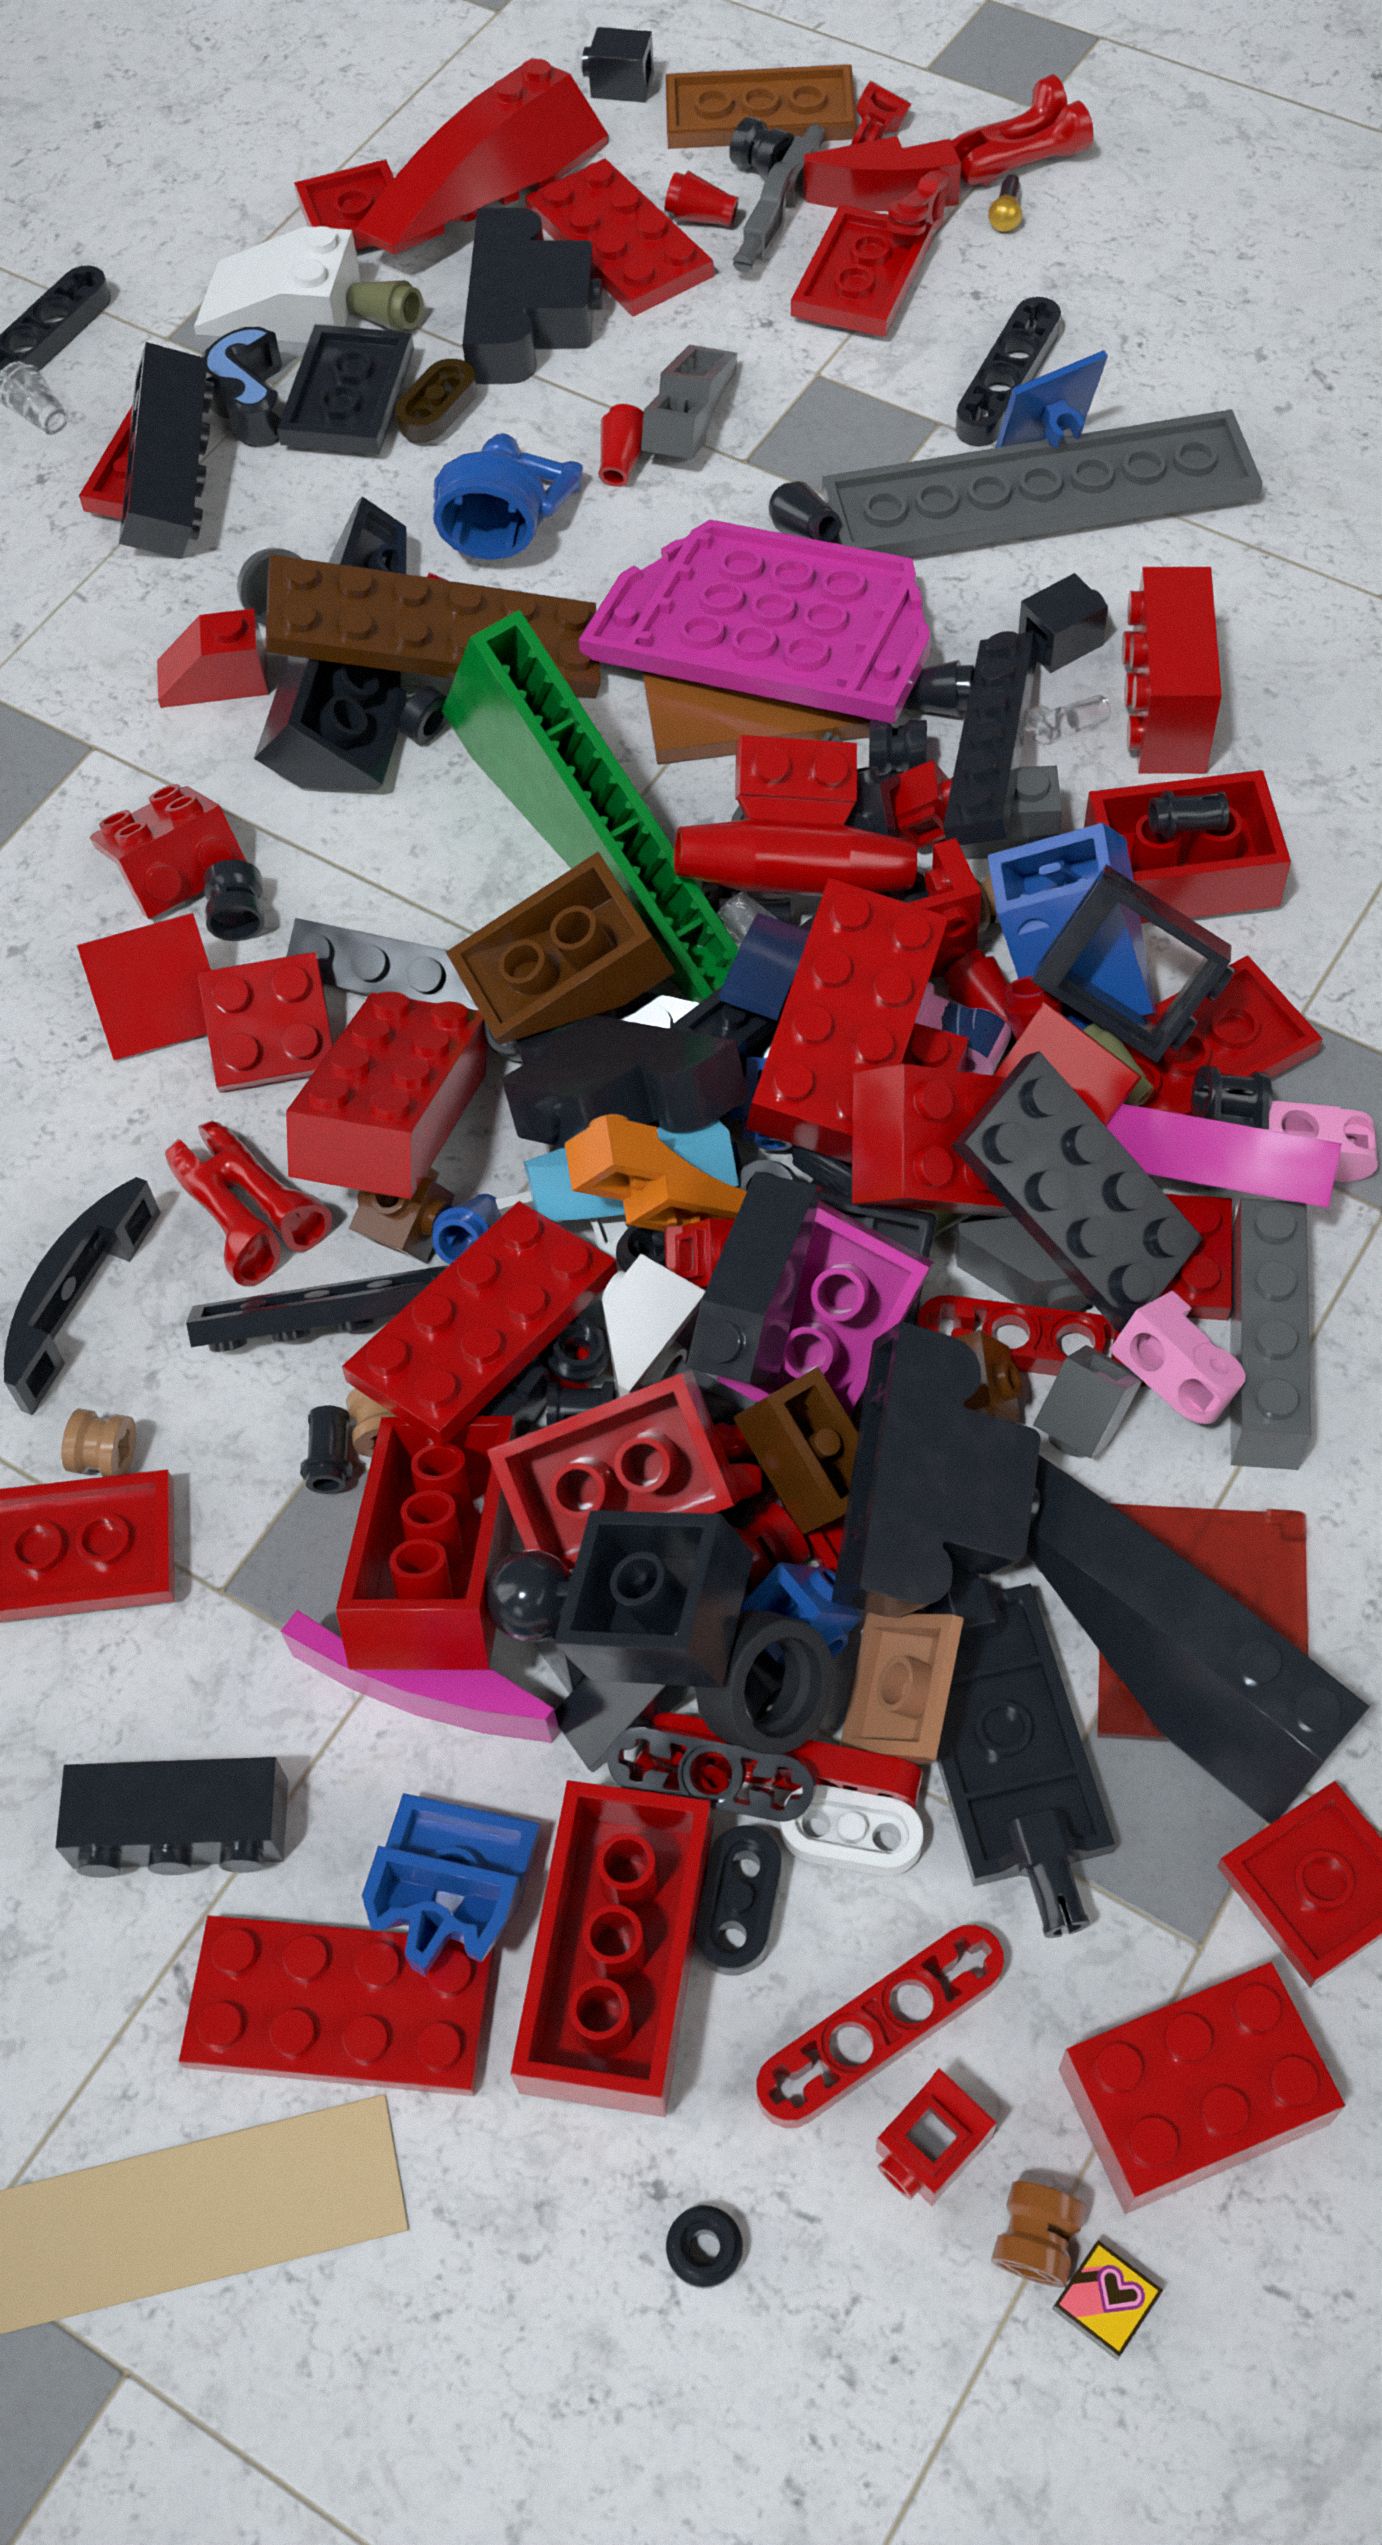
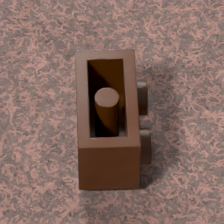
M816 1367L733 1417L802 1535L846 1513L858 1432L820 1368Z

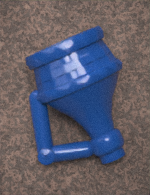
M503 433L496 434L487 440L481 451L462 454L442 467L440 473L434 479L433 498L435 502L433 504V522L440 537L453 549L465 555L486 560L509 558L523 551L536 535V529L545 517L553 516L571 493L580 491L583 466L575 461L561 463L530 453L521 454L518 443L512 436ZM541 479L553 482L546 491Z

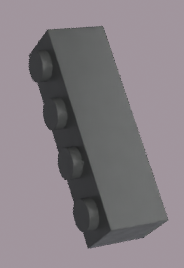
M1241 1198L1232 1229L1230 1354L1242 1365L1246 1376L1244 1384L1230 1401L1231 1465L1298 1470L1311 1437L1307 1204Z

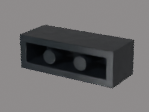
M276 1757L65 1764L63 1768L55 1848L73 1869H77V1873L94 1878L117 1876L123 1867H148L149 1871L156 1874L182 1875L189 1873L192 1865L219 1864L222 1870L229 1872H256L263 1868V1863L284 1862L288 1778Z

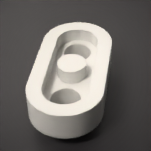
M817 1784L815 1797L807 1810L796 1819L780 1822L783 1842L788 1850L797 1858L811 1863L879 1876H895L904 1873L916 1863L922 1849L923 1826L918 1814L907 1803L885 1796ZM802 1787L795 1790L791 1795H802ZM790 1796L786 1799L783 1805H786ZM811 1819H821L828 1824L830 1829L822 1837H811L804 1832L803 1826ZM881 1832H891L898 1837L900 1844L891 1851H884L874 1844L873 1839Z

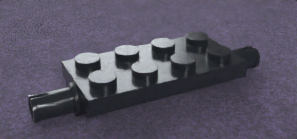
M952 1566L953 1580L949 1591L939 1601L910 1614H953L964 1618L936 1760L973 1887L1020 1875L1029 1877L1042 1920V1930L1045 1938L1062 1937L1061 1928L1065 1927V1923L1069 1935L1080 1932L1090 1925L1088 1915L1085 1914L1070 1865L1074 1862L1111 1854L1115 1843L1032 1585L1029 1583L1002 1589L991 1586L987 1579L980 1578L979 1573Z

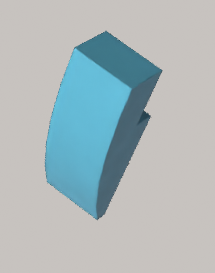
M718 1119L691 1131L671 1132L661 1129V1127L657 1128L659 1140L688 1163L734 1187L739 1186L729 1130ZM565 1147L524 1161L534 1209L551 1221L580 1220L625 1214L623 1201L572 1191Z

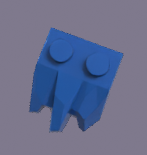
M403 1793L385 1847L378 1845L362 1892V1899L371 1930L409 1926L405 1957L410 1967L424 1977L450 1939L464 1943L467 1956L482 1962L511 1922L522 1902L541 1838L540 1823Z

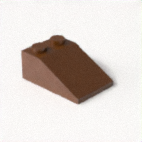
M596 852L446 951L448 958L492 1035L500 1045L624 1006L676 972L599 852Z

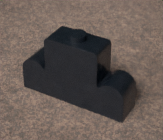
M478 208L462 340L464 360L474 369L476 385L521 383L529 379L536 371L535 349H586L591 346L594 310H602L603 308L602 278H595L593 249L590 241H544L541 217L529 209Z
M592 1015L517 1039L523 1065L501 1079L517 1136L522 1139L564 1148L565 1142L588 1128L590 1122L600 1116L619 1114L627 1117L628 1121L646 1125L653 1121H658L661 1129L671 1132H683L701 1128L715 1121L749 1098L736 1040Z
M900 1321L873 1340L831 1601L833 1603L884 1617L899 1618L939 1601L949 1591L953 1580L952 1566L989 1575L1025 1557L1029 1526L1037 1515L1040 1502L1039 1491L1035 1488L1041 1437L1039 1432L1031 1427L965 1408L963 1402L968 1400L978 1390L981 1381V1366L975 1352L965 1342L955 1337Z

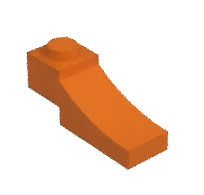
M610 1114L600 1116L592 1120L588 1128L565 1142L572 1191L623 1201L627 1225L665 1232V1227L682 1226L706 1219L735 1220L747 1192L704 1173L674 1153L659 1140L657 1127L628 1121V1118L623 1115Z

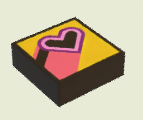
M1097 2240L1052 2307V2310L1114 2359L1118 2360L1163 2292V2289Z

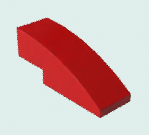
M898 136L803 154L804 198L807 203L832 208L844 205L868 211L888 212V205L891 202L901 200L917 189L921 177L930 171L942 170L949 173L945 207L959 205L961 162L950 139L903 148Z

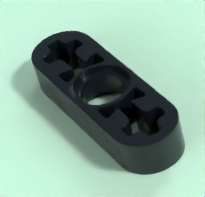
M637 1724L626 1729L614 1739L608 1751L607 1763L609 1772L615 1782L622 1788L709 1800L713 1809L772 1821L785 1822L801 1816L813 1801L817 1789V1780L813 1768L808 1761L796 1753L786 1752L782 1755L759 1754L727 1743L718 1737L652 1724ZM641 1739L650 1741L649 1751L652 1755L672 1759L676 1755L675 1744L686 1746L687 1750L678 1766L679 1786L671 1785L667 1782L673 1772L671 1768L652 1766L646 1771L644 1777L635 1775V1763L624 1759V1751L634 1749L638 1746ZM704 1752H717L729 1761L732 1768V1780L725 1790L707 1792L697 1785L693 1778L692 1767L698 1755ZM745 1758L754 1759L758 1762L753 1770V1776L774 1778L780 1767L791 1769V1781L802 1785V1795L793 1794L788 1799L786 1805H779L774 1803L775 1793L773 1790L753 1785L749 1789L750 1800L738 1798V1792L746 1778Z

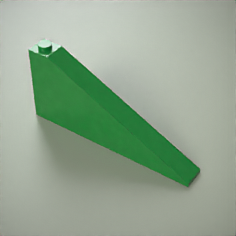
M520 609L472 635L469 638L442 709L445 718L471 758L571 869L596 852L600 853L676 971L669 976L671 981L689 1001L702 1002L723 986L739 948L695 880L675 875L673 846Z

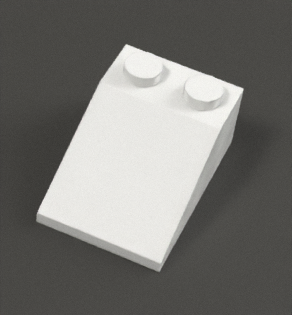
M304 226L219 260L194 325L195 334L221 337L243 327H263L275 332L277 341L308 344L314 324L345 327L350 314L347 306L348 290L353 283H360L361 281L352 230L332 229L325 226Z

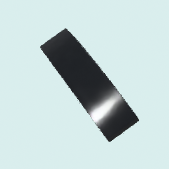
M138 1177L129 1180L103 1196L83 1212L51 1246L28 1281L11 1321L4 1356V1383L22 1412L30 1415L34 1414L65 1365L53 1340L107 1255L110 1254L130 1262L161 1214L146 1180Z

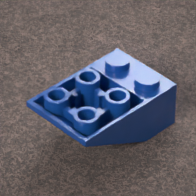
M1099 823L987 855L997 915L1018 979L1034 974L1036 965L1105 864L1133 881L1127 840L1106 824ZM1117 901L1070 970L1143 1017L1155 1015L1156 1008L1140 916ZM1063 1002L1062 1015L1082 1030L1095 1023Z

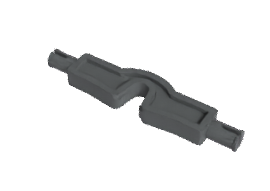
M812 124L807 128L804 137L796 136L783 160L777 162L770 170L764 183L760 200L743 228L744 241L737 254L733 257V266L737 271L748 273L753 268L756 259L764 260L772 244L783 230L786 208H790V206L795 207L804 190L803 154L817 152L826 138L823 137L826 133L821 126Z

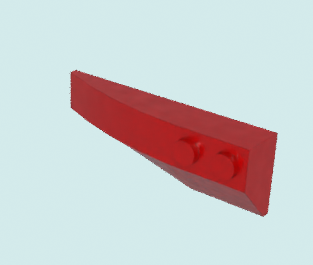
M531 58L473 98L435 132L406 163L356 227V238L396 255L445 233V223L449 221H464L468 223L477 219L478 208H482L497 200L506 206L519 200V190L533 184L536 188L541 189L549 183L558 181L607 145L608 133L570 73L551 66L546 60Z

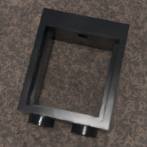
M1105 864L1036 965L1031 982L1158 1063L1168 1047L1177 1052L1188 1040L1198 1020L1192 1017V1014L1206 997L1212 1002L1215 1001L1229 983L1234 973V969L1228 966L1231 962L1232 945ZM1117 901L1204 956L1156 1025L1070 970Z

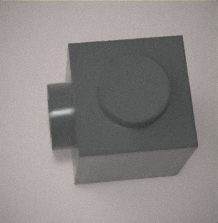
M1085 1345L1066 1357L1033 1426L1049 1435V1442L1060 1451L1076 1457L1085 1455L1091 1459L1111 1443L1142 1380L1126 1366Z

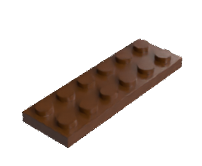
M270 554L267 574L265 653L454 679L469 638L520 609L575 696L596 699L601 685L599 661L590 660L591 657L581 653L579 649V638L596 613V603Z

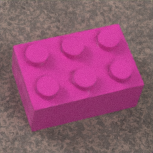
M819 1200L777 1384H749L718 1376L717 1381L753 1401L759 1402L802 1375L819 1367L849 1419H851L865 1393L873 1340L900 1321H904L935 1262Z

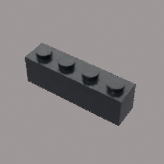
M145 342L135 376L118 544L182 559L188 539L197 540L199 537L203 509L195 507V497L201 498L207 467L198 464L199 454L205 455L210 436V424L202 422L203 413H209L214 391V383L206 381L208 358Z

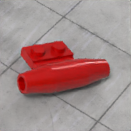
M740 735L736 741L735 800L738 801L746 820L678 827L675 836L674 872L676 876L744 892L822 896L829 877L875 893L910 890L914 885L917 873V848L914 842L844 825L857 801V743Z

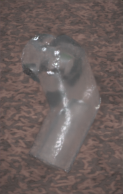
M1095 695L1058 707L1052 711L1045 705L1036 706L1028 713L1026 730L1033 734L1032 738L1035 742L1051 745L1081 730L1108 721L1111 715V705L1105 696Z

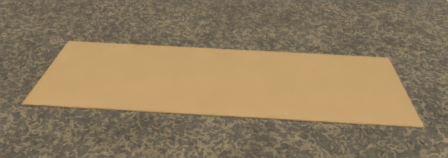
M385 2094L0 2190V2335L408 2231Z

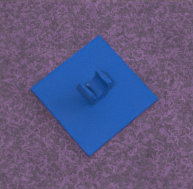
M1105 350L1013 388L995 448L1041 441L1043 439H1047L1053 447L1059 448L1064 436L1063 431L1067 429L1072 431L1076 440L1080 439L1086 417L1108 358Z

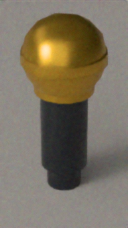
M1010 174L1005 178L1001 185L999 198L992 202L989 207V222L999 232L1006 233L1014 230L1022 219V208L1018 203L1021 185L1019 178L1014 174Z

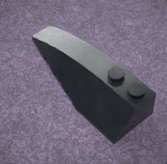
M362 496L356 502L328 563L406 574L407 526ZM289 656L254 759L300 788L378 790L384 783L399 732V720L406 706V690L400 688L401 672Z
M1039 1455L1035 1488L1039 1491L1040 1502L1037 1515L1029 1526L1026 1555L1037 1570L1044 1575L1063 1601L1066 1609L1104 1656V1660L1118 1679L1125 1684L1156 1730L1266 1823L1272 1824L1289 1808L1363 1718L1370 1706L1197 1568L1090 1489Z

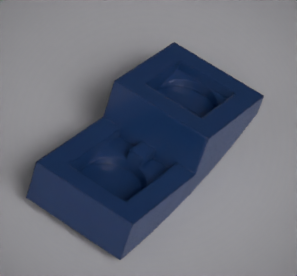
M757 913L735 956L718 1000L777 1021L784 1009L810 931Z

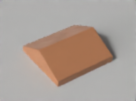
M877 1614L866 1615L840 1746L897 1757L915 1765L936 1761L964 1618L953 1614H907L899 1618L884 1617Z

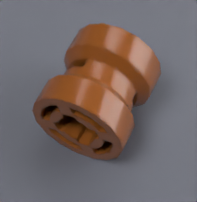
M1013 2181L1006 2203V2208L1011 2216L1007 2231L997 2236L991 2262L997 2267L1021 2278L1047 2286L1066 2287L1072 2266V2259L1067 2250L1070 2238L1081 2231L1086 2205L1066 2193L1044 2185L1027 2181Z

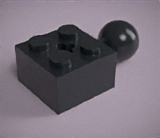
M590 1510L573 1574H571L561 1560L547 1552L539 1550L516 1552L503 1559L492 1571L486 1585V1607L496 1627L515 1640L538 1642L556 1635L554 1644L591 1681L722 1688L754 1553L725 1518L718 1513Z

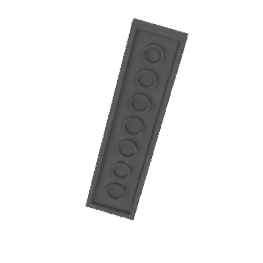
M1230 409L1083 433L1080 439L1077 440L1073 435L1065 436L1059 448L1053 447L1047 440L822 476V494L825 503L839 515L841 520L839 533L835 537L837 544L909 557L1259 499L1263 482L1235 414Z

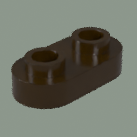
M455 358L443 359L432 364L396 404L395 412L400 433L404 437L418 442H429L441 436L477 395L473 367L466 361Z

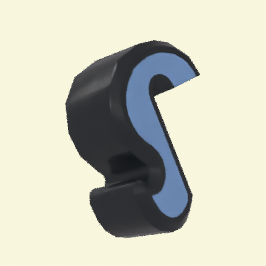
M243 327L233 330L218 338L201 356L208 358L206 381L214 383L210 408L211 411L220 417L231 421L234 436L243 443L253 446L270 444L279 438L277 427L281 419L272 411L277 402L278 392L265 382V380L280 372L282 367L276 334L263 327Z

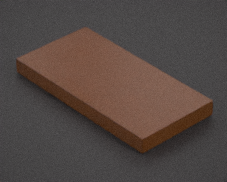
M850 64L665 74L668 149L730 146L736 127L747 116H753L764 121L769 130L780 128L793 134L794 137H804L807 128L812 124L819 125L824 129L826 133L823 136L826 137L824 141L852 140L857 131L852 65Z
M642 671L657 764L736 754V741L740 735L821 740L825 733L831 732L833 733V738L835 735H838L842 740L869 737L870 719L826 709H817L812 706L774 698H765L760 695L722 687H713L708 684Z

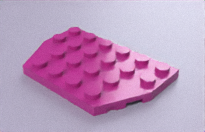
M711 519L691 530L687 537L675 540L661 548L662 558L641 570L633 565L620 573L579 638L580 652L591 657L590 660L895 724L930 655V632L923 616L922 597L920 589L916 585V572L912 558Z

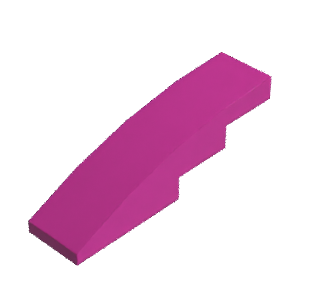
M1122 1104L1107 1125V1129L1147 1174L1329 1208L1342 1143Z
M296 1610L280 1631L293 1657L354 1691L410 1714L483 1734L553 1743L560 1733L554 1708L491 1668L489 1670H349L342 1638L299 1610Z

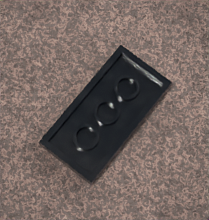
M1040 1051L1025 1055L951 1145L954 1151L1117 1332H1122L1137 1309L1156 1300L1203 1238Z

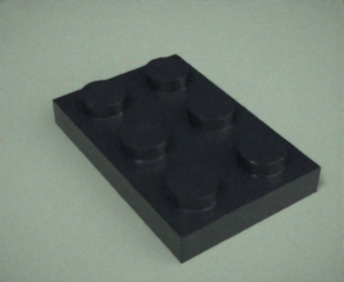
M314 324L277 427L280 445L380 454L414 352L412 333Z

